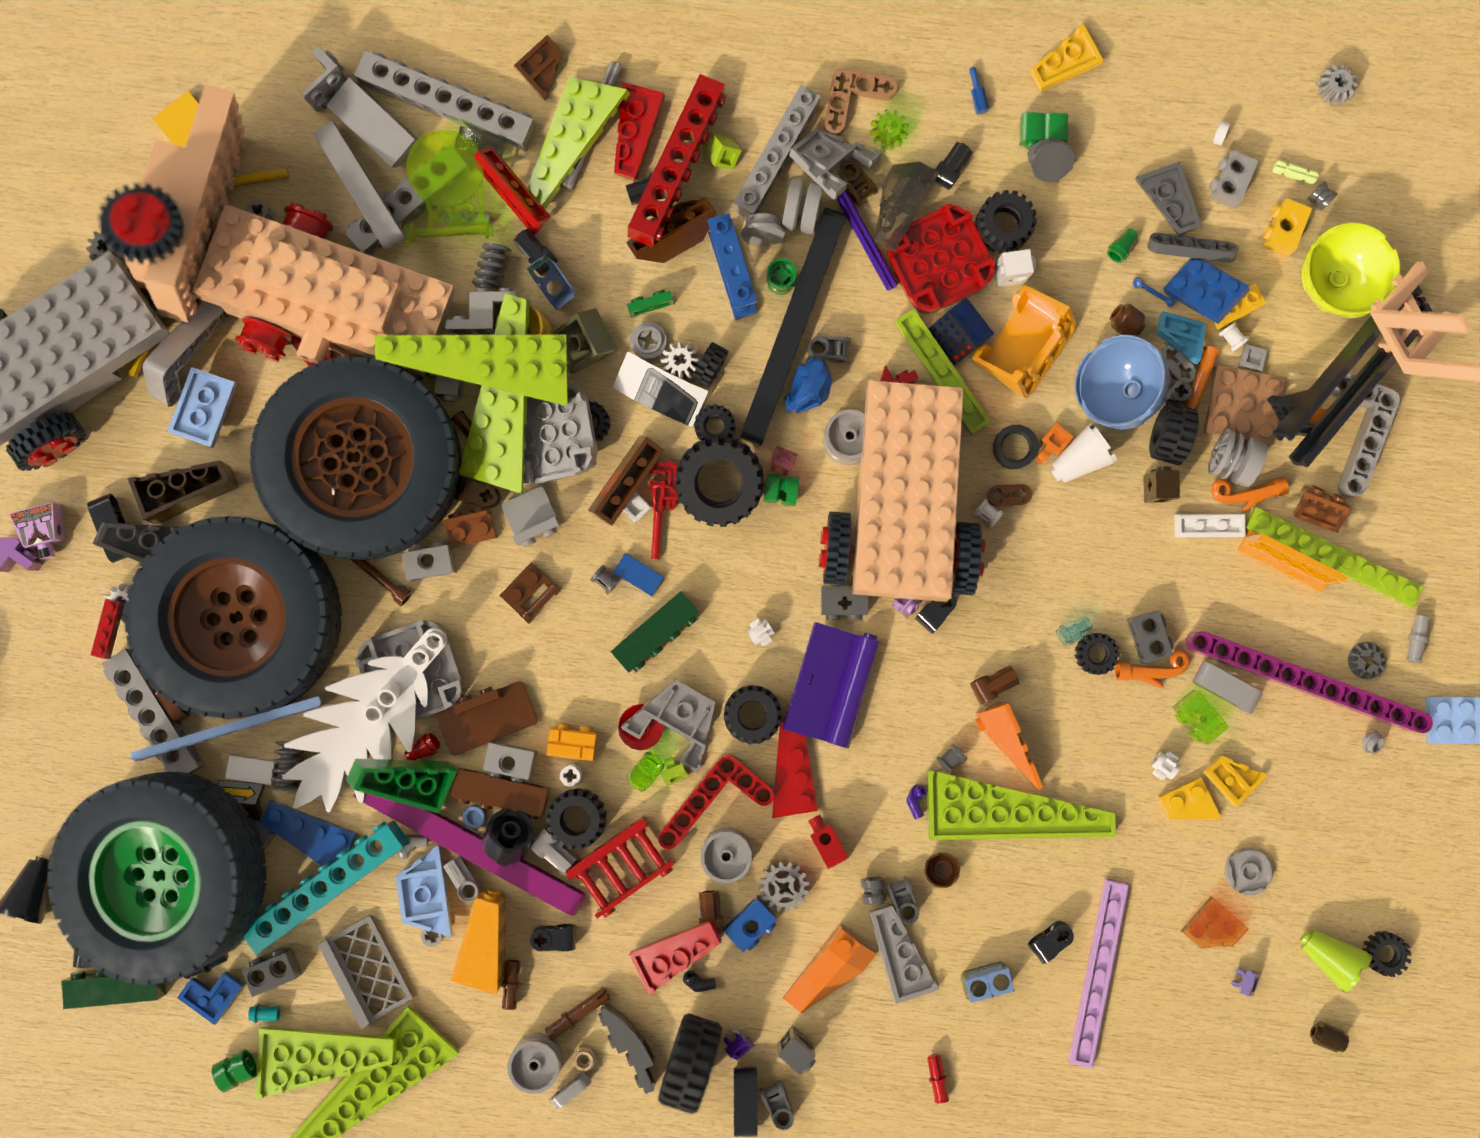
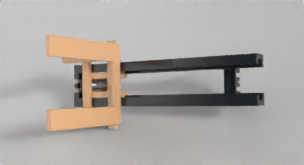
M1417 261L1405 276L1397 275L1392 280L1395 286L1394 290L1383 303L1380 299L1375 300L1371 305L1373 309L1370 312L1371 316L1310 389L1286 396L1272 395L1267 399L1269 404L1272 405V409L1276 411L1275 414L1279 420L1282 421L1273 432L1279 441H1282L1285 437L1288 441H1292L1296 435L1305 436L1289 456L1293 465L1303 467L1311 465L1396 361L1399 363L1404 374L1480 381V364L1425 360L1447 332L1467 333L1470 327L1463 315L1450 314L1449 311L1433 313L1429 303H1425L1426 298L1422 297V290L1419 287L1420 282L1428 274L1423 261ZM1420 333L1422 336L1421 340L1409 352L1408 346ZM1382 334L1383 338L1378 344L1380 348L1320 420L1313 423L1308 422Z

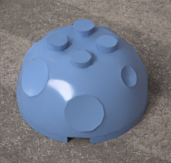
M1131 335L1110 337L1101 341L1102 344L1092 352L1088 351L1079 364L1074 382L1075 396L1086 415L1098 424L1118 430L1138 427L1155 415L1166 401L1169 385L1171 384L1168 364L1156 347L1142 338Z

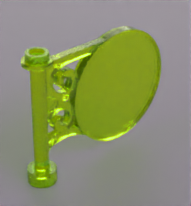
M436 130L423 135L412 146L407 158V176L414 191L425 202L429 218L426 228H415L414 224H404V234L407 238L405 239L406 243L416 242V238L464 235H486V239L494 237L493 222L488 223V220H485L482 181L484 169L474 158L478 149L463 134L452 130ZM477 193L478 217L474 221H466L461 217V211L465 208L470 209L469 213L464 214L469 219L475 215L474 206L471 203H467V201ZM450 207H456L455 214ZM446 211L450 217L448 225L446 227H434L435 220L441 224L445 223V215L439 218V213Z

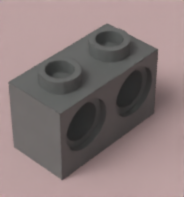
M1151 611L1127 619L1140 663H1149L1173 655L1172 649H1174V645L1170 636L1166 634L1164 627L1167 624L1163 614H1160L1159 611ZM1147 619L1151 620L1153 624L1149 632L1144 628V622ZM1154 641H1157L1160 645V649L1156 654L1151 650V645Z
M282 947L269 953L271 957L263 960L261 956L248 962L249 966L242 970L252 997L295 980L302 975L293 948L284 951ZM279 961H283L286 964V971L279 968ZM257 970H261L264 973V980L257 976Z

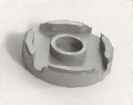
M1242 848L1234 851L1228 857L1225 864V877L1228 884L1235 891L1244 895H1256L1263 892L1269 882L1271 883L1273 867L1270 860L1262 852L1252 848Z

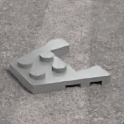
M815 128L791 148L789 156L835 200L846 190L847 182L833 175L832 172L849 157L871 168L881 159L883 152L877 149L874 152L863 149V144L857 142L854 145L842 141L843 137Z
M674 679L622 724L621 729L640 739L650 721L655 719L691 740L679 762L699 773L715 702Z

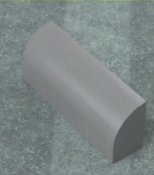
M350 77L326 105L392 168L405 163L423 144L363 86Z

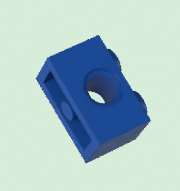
M756 896L724 927V933L742 952L747 948L752 950L759 943L760 940L758 938L764 932L768 934L774 929L777 917ZM750 920H754L758 923V928L750 931L745 927V924Z

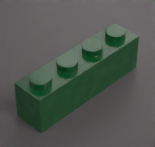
M680 591L617 645L611 653L628 673L632 670L637 673L646 665L644 660L651 655L654 658L664 649L661 646L667 640L673 642L681 635L679 630L684 625L689 628L699 619L696 616L699 611Z
M98 970L93 971L94 974H86L85 971L70 973V977L61 981L63 1009L156 1001L166 995L165 983L149 985L119 981V978H111Z

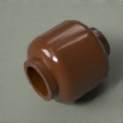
M1132 304L1118 305L1110 315L1112 329L1121 335L1138 336L1145 328L1144 313Z

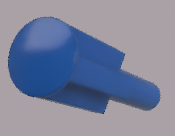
M971 67L969 71L974 88L971 90L975 112L976 114H983L989 111L985 90L980 87L976 67Z

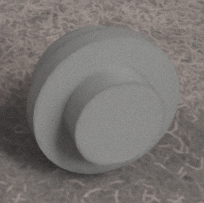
M1377 731L1368 733L1362 740V748L1367 753L1376 754L1383 748L1385 739Z

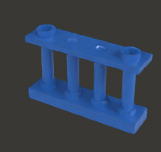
M730 213L707 219L710 228L708 235L734 319L738 320L757 314L754 304L757 303V299Z

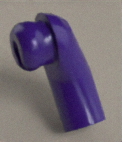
M919 784L914 785L910 789L906 798L914 820L925 815L920 802L923 796H926L927 789Z

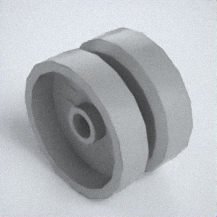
M791 178L781 227L793 231L796 228L798 217L802 218L800 225L801 233L813 235L822 204V199H820L822 188L817 183L811 182L805 196L803 195V180Z
M851 409L839 411L831 417L826 425L823 444L826 453L835 462L843 465H853L860 462L863 446L864 413ZM849 435L853 436V439L848 440L846 436L848 437Z
M719 828L711 832L704 840L700 853L701 865L704 872L712 880L720 883H733L742 879L749 871L752 862L751 845L747 837L740 831L733 828ZM728 852L730 859H725L724 856L722 857V854Z
M531 1033L523 1037L512 1051L507 1064L508 1076L512 1084L520 1091L528 1094L541 1093L549 1089L556 1081L563 1063V1052L559 1043L556 1040L552 1041L548 1037L549 1035Z

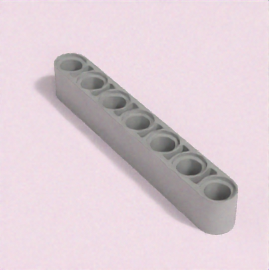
M331 120L314 131V136L385 250L388 251L407 239L334 121Z

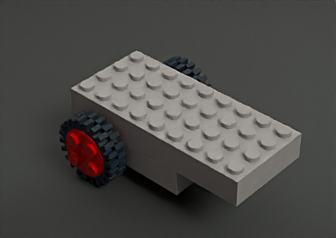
M110 251L11 315L7 316L4 310L0 309V446L9 441V444L6 445V451L21 471H31L33 468L36 470L41 465L49 467L56 463L59 457L64 458L67 456L66 454L72 453L81 445L80 442H83L84 437H86V432L71 412L120 381L122 378L117 372L119 368L170 334L122 261Z

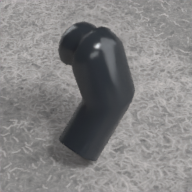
M692 970L686 971L683 975L685 985L694 992L716 989L714 977L702 979Z

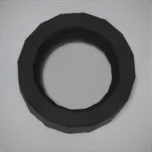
M1010 425L998 433L993 442V454L996 461L1008 469H1020L1029 465L1036 458L1038 452V440L1035 433L1023 425ZM1019 434L1026 438L1029 450L1023 459L1011 460L1004 455L1002 443L1008 435Z

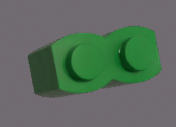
M1022 113L1020 117V146L1030 149L1036 142L1050 139L1051 137L1065 143L1068 142V114Z

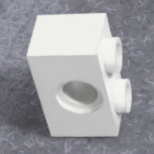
M1030 249L1001 254L995 263L998 287L1022 284L1029 279L1034 272L1033 270L1036 269V260L1034 256H1031Z

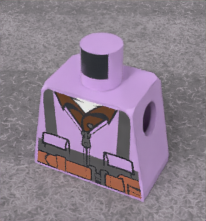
M51 502L9 513L24 548H38L40 559L55 557L52 544L65 540L62 504Z

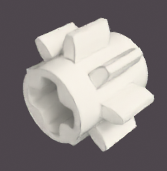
M757 618L749 623L751 628L747 630V633L755 646L761 643L764 647L772 642L770 637L775 633L766 619L761 622Z
M1167 751L1165 754L1159 752L1151 762V766L1155 769L1152 774L1161 780H1165L1166 777L1170 780L1173 779L1181 765L1176 763L1179 757L1172 752Z

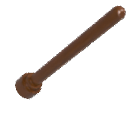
M350 559L392 593L393 601L400 607L412 596V592L408 588L396 586L366 560Z

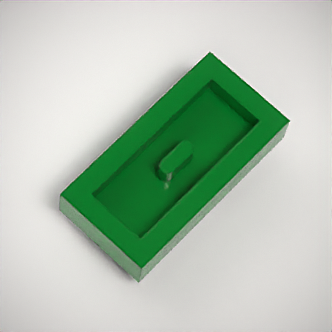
M659 290L654 292L651 297L644 299L641 296L632 299L631 303L627 304L630 317L674 305L671 291Z

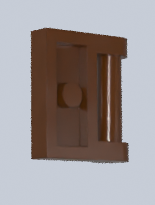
M531 562L499 596L530 624L534 620V615L554 595L557 596L561 590ZM543 584L547 586L548 589L526 611L522 606Z

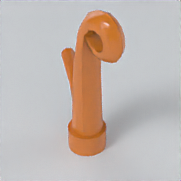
M1283 476L1253 488L1231 493L1230 482L1226 479H1218L1211 486V494L1216 501L1221 503L1248 502L1242 508V511L1246 512L1267 498L1289 494V485ZM1224 485L1225 491L1223 494H1220L1219 487Z
M1184 650L1174 651L1173 655L1170 656L1171 667L1130 664L1129 662H1118L1115 665V677L1117 680H1139L1158 688H1163V684L1156 679L1175 677L1184 673L1190 665V656ZM1181 656L1182 662L1178 665L1176 660Z

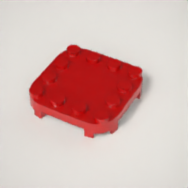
M951 203L943 205L942 208L904 226L900 225L893 231L888 240V259L908 301L920 313L936 312L970 297L987 287L993 277L994 258L990 257L972 220L973 215L969 210L952 205Z

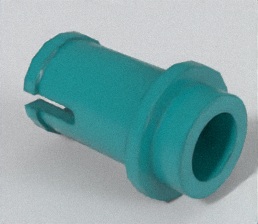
M255 1004L249 1008L248 1019L253 1021V1023L258 1021H279L280 1006L259 1007V1004Z

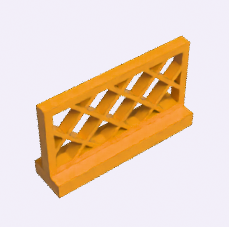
M1252 530L1246 531V537H1243L1237 550L1319 592L1324 591L1326 584L1345 583L1348 577L1264 534H1258Z

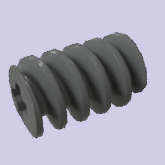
M484 243L482 248L486 252L480 253L482 261L477 262V266L480 269L474 272L478 278H474L472 284L477 288L490 289V292L496 291L494 287L502 286L496 279L504 278L499 269H507L501 262L509 261L510 259L504 255V252H512V250L500 244Z
M276 741L275 744L282 746V749L274 751V753L281 757L273 760L274 763L279 765L278 768L272 769V772L278 774V777L270 779V781L277 784V786L270 787V789L279 791L298 790L300 784L294 782L298 780H284L282 776L296 766L297 763L304 761V757L298 754L305 752V750L285 748L284 744L286 741Z

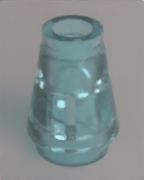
M1087 617L1061 624L1059 629L1056 630V635L1064 646L1068 644L1073 645L1092 629V624Z

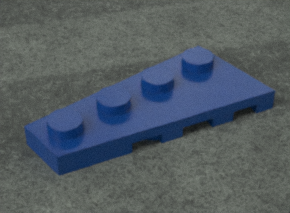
M274 800L268 802L260 822L321 866L329 861L331 864L335 863L338 860L336 856L348 848L351 851L357 835L354 831ZM339 867V873L341 875L343 868Z

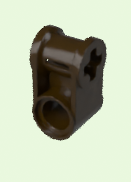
M847 160L842 164L838 177L847 182L846 190L857 206L863 205V201L872 194H878L876 185L856 161ZM852 169L855 172V176L847 177L844 174V170Z
M460 477L454 499L473 505L478 504L494 508L500 504L501 494L493 487ZM486 494H491V495H493L492 500L486 499V498H485V495H486Z

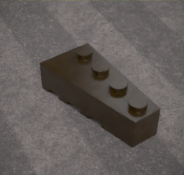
M220 460L193 465L185 469L177 468L169 470V472L146 474L147 476L138 478H127L143 520L155 525L239 487L231 466Z

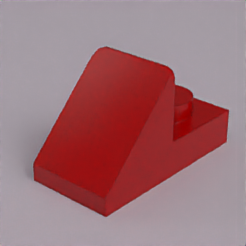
M885 365L880 381L913 384L917 382L919 376L915 370L910 373L908 370L897 374L895 376L896 380H894L888 367Z

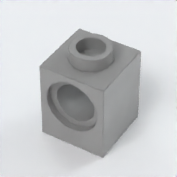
M437 374L434 393L441 397L442 401L454 402L455 399H462L464 381Z

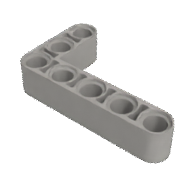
M202 300L197 305L195 315L190 316L189 322L181 321L156 347L143 364L146 386L151 397L168 407L176 404L181 395L177 372L230 317V314H227L221 306Z
M1352 373L1347 374V376L1342 380L1345 384V388L1350 384V382L1355 378L1356 375ZM1377 384L1359 405L1366 408V412L1338 483V491L1344 497L1362 495L1367 490L1399 406V394L1393 389ZM1338 385L1331 394L1339 397L1345 388L1342 389ZM1383 396L1387 399V406L1382 403ZM1374 418L1379 420V427L1375 426ZM1366 439L1371 441V449L1366 446ZM1358 460L1363 462V470L1359 469ZM1350 481L1354 482L1356 486L1355 491L1350 489Z

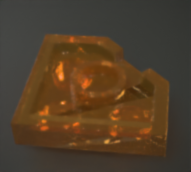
M1210 896L1182 928L1181 932L1199 948L1234 947L1249 929L1214 897Z

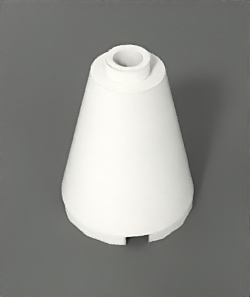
M1091 423L1052 463L1054 468L1050 471L1058 482L1063 480L1066 483L1114 464L1118 459L1115 454L1111 453V447L1098 429L1094 428L1093 423Z

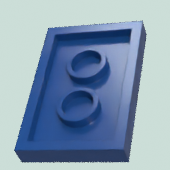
M1191 258L1163 288L1165 294L1217 324L1250 291L1249 285L1197 258Z

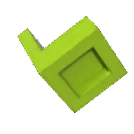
M712 133L704 154L714 166L733 170L742 150L731 137Z

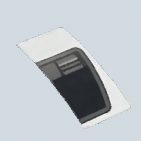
M627 352L613 385L615 390L690 427L693 426L695 417L698 415L708 393L707 390L671 375L630 352Z

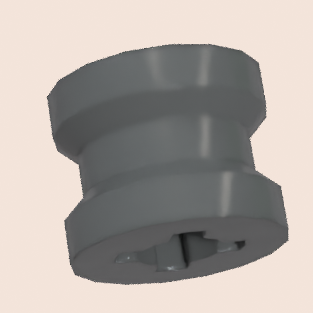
M1324 181L1307 199L1310 202H1315L1317 208L1321 211L1338 193L1331 191L1328 188V184Z

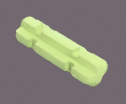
M1280 159L1274 163L1272 169L1276 174L1281 175L1284 173L1286 177L1299 181L1303 179L1305 183L1309 184L1316 183L1319 176L1318 171L1312 169L1307 171L1305 167L1292 163L1288 165L1286 161Z

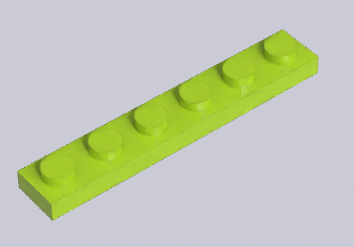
M913 308L895 320L894 324L937 386L963 388L961 422L970 435L989 424L991 420L915 309Z

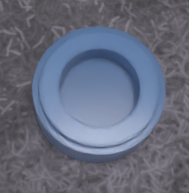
M471 805L463 812L462 819L467 827L476 829L486 822L487 813L479 805Z

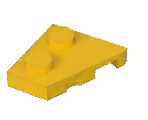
M1218 756L1203 771L1234 807L1239 806L1268 777L1263 772L1252 770L1248 766L1233 762V760L1224 756Z
M1197 777L1158 796L1167 817L1170 819L1218 820L1221 818L1201 777Z

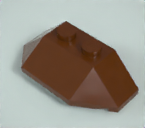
M704 197L700 198V200H689L674 205L672 207L674 212L670 221H665L663 225L665 228L663 237L660 241L656 240L654 247L629 239L626 243L635 258L665 263L702 242L709 230L707 219L714 218L716 215V211L708 199ZM653 217L650 221H654L657 218Z

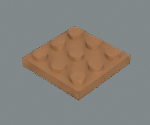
M1220 365L1215 366L1203 434L1221 436L1226 429H1231L1235 431V434L1242 433L1244 441L1253 437L1266 442L1267 445H1274L1275 435L1273 432L1277 428L1278 417L1267 399L1272 395L1282 396L1285 377Z

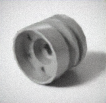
M1226 429L1212 450L1208 464V473L1213 476L1219 474L1221 479H1226L1231 474L1232 483L1246 488L1250 487L1263 467L1267 454V443L1253 437L1248 438L1244 442V435L1242 433L1235 434L1234 430Z

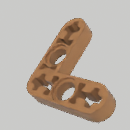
M847 69L837 70L832 77L824 124L825 131L837 136L843 133L850 95L890 100L897 91L896 81L889 76ZM841 77H845L846 81L844 83L843 92L838 91V80H840ZM868 80L871 87L868 90H862L859 88L858 82ZM875 82H878L877 90L874 92ZM885 84H889L891 89L888 93L884 92L883 87ZM835 98H842L845 105L842 108H835L832 101ZM834 114L839 115L837 124L840 126H837L836 130L832 129V125H830L833 123Z

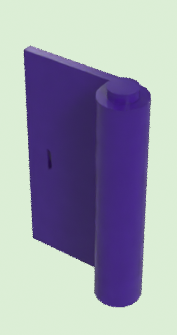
M814 622L783 729L849 749L881 643L877 641L878 636L865 632L863 636H859Z

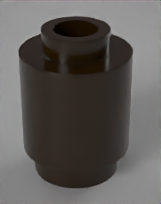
M1320 1021L1314 1024L1310 1030V1037L1315 1045L1333 1052H1344L1348 1047L1349 1036L1342 1029Z

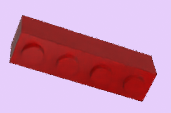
M105 599L90 656L111 659L125 602Z

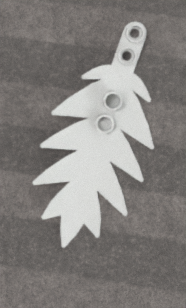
M439 628L427 630L404 658L402 656H385L368 662L369 665L385 669L348 677L326 686L325 689L327 691L359 701L342 702L305 712L303 714L304 717L337 727L304 735L284 744L285 748L320 752L297 764L282 776L284 780H302L296 793L294 809L322 795L326 811L330 812L339 795L344 772L348 776L355 758L368 759L367 749L374 759L391 760L389 723L407 752H411L415 733L416 694L423 707H426L428 705V687L423 671L447 643V636L443 630ZM432 636H437L440 641H434ZM418 652L423 653L426 657H419ZM354 790L359 803H362L365 793Z

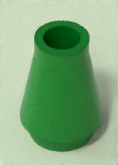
M1128 228L1108 246V257L1116 263H1122L1123 260H1127L1135 240L1138 238V233Z

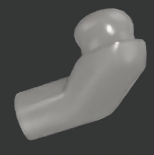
M407 835L406 837L410 844L397 852L400 859H407L410 851L415 846H428L429 839L423 835Z

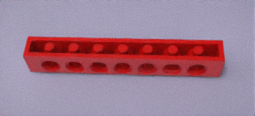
M699 74L629 222L628 238L650 247H654L656 240L660 241L665 231L663 225L665 221H670L674 212L672 206L675 201L679 202L681 198L683 182L687 183L691 176L692 170L690 167L692 163L696 164L699 159L701 144L705 145L707 142L709 126L715 125L718 117L716 111L718 107L722 108L725 103L727 94H724V83ZM688 140V141H691L692 143H685V142H683V141ZM680 159V160H682L683 162L678 163V162H675L674 160ZM672 178L674 181L668 182L665 179ZM662 197V198H665L666 200H664V201H658V200H656V198ZM652 216L657 219L654 221H650L647 218Z

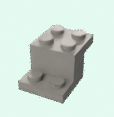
M477 288L476 292H469V319L465 316H454L453 320H446V330L451 335H494L497 317L500 314L505 293L517 297L519 295L511 288H500L499 291L490 292V289Z

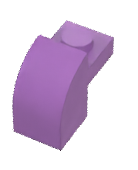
M11 537L0 538V572H10L16 562L26 570L39 571L43 563L37 559L38 555L22 546L20 539Z

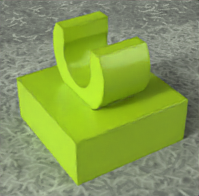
M673 757L664 760L667 770L661 772V775L668 786L689 777L682 763L677 765Z

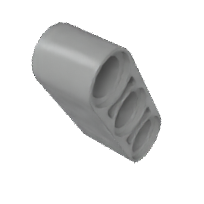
M1206 661L1202 662L1192 680L1199 687L1249 714L1253 713L1263 695L1256 688Z

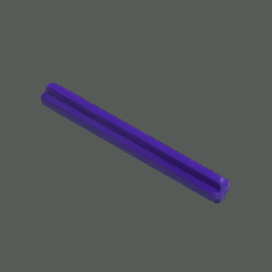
M845 190L836 199L844 214H847L846 217L883 285L887 291H890L897 287L898 282L848 191Z

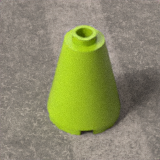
M1315 929L1311 932L1307 930L1300 938L1302 943L1301 949L1339 990L1346 993L1362 978L1359 976L1363 969L1367 970L1372 959V955L1367 951Z

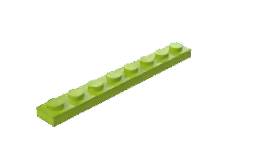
M1257 507L1252 509L1246 522V530L1264 534L1348 576L1347 578L1410 608L1415 607L1422 592L1423 586Z

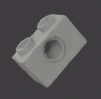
M445 542L432 543L431 548L422 549V546L410 547L408 552L402 553L407 581L457 573L453 550L450 545H445ZM431 554L434 558V563L432 566L426 567L424 559L427 555Z
M491 741L488 744L483 770L489 771V776L502 778L503 774L511 776L512 781L524 783L525 779L529 780L532 778L537 750ZM507 756L515 760V767L513 769L507 768L504 764Z

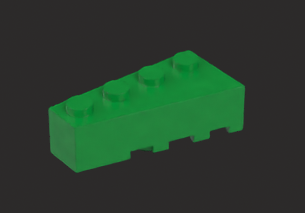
M355 758L346 781L355 791L440 813L458 770L449 761Z

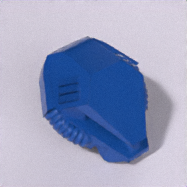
M813 357L807 361L806 365L800 364L793 377L791 392L784 398L788 413L794 410L796 413L821 406L828 399L832 376L827 363L823 359Z

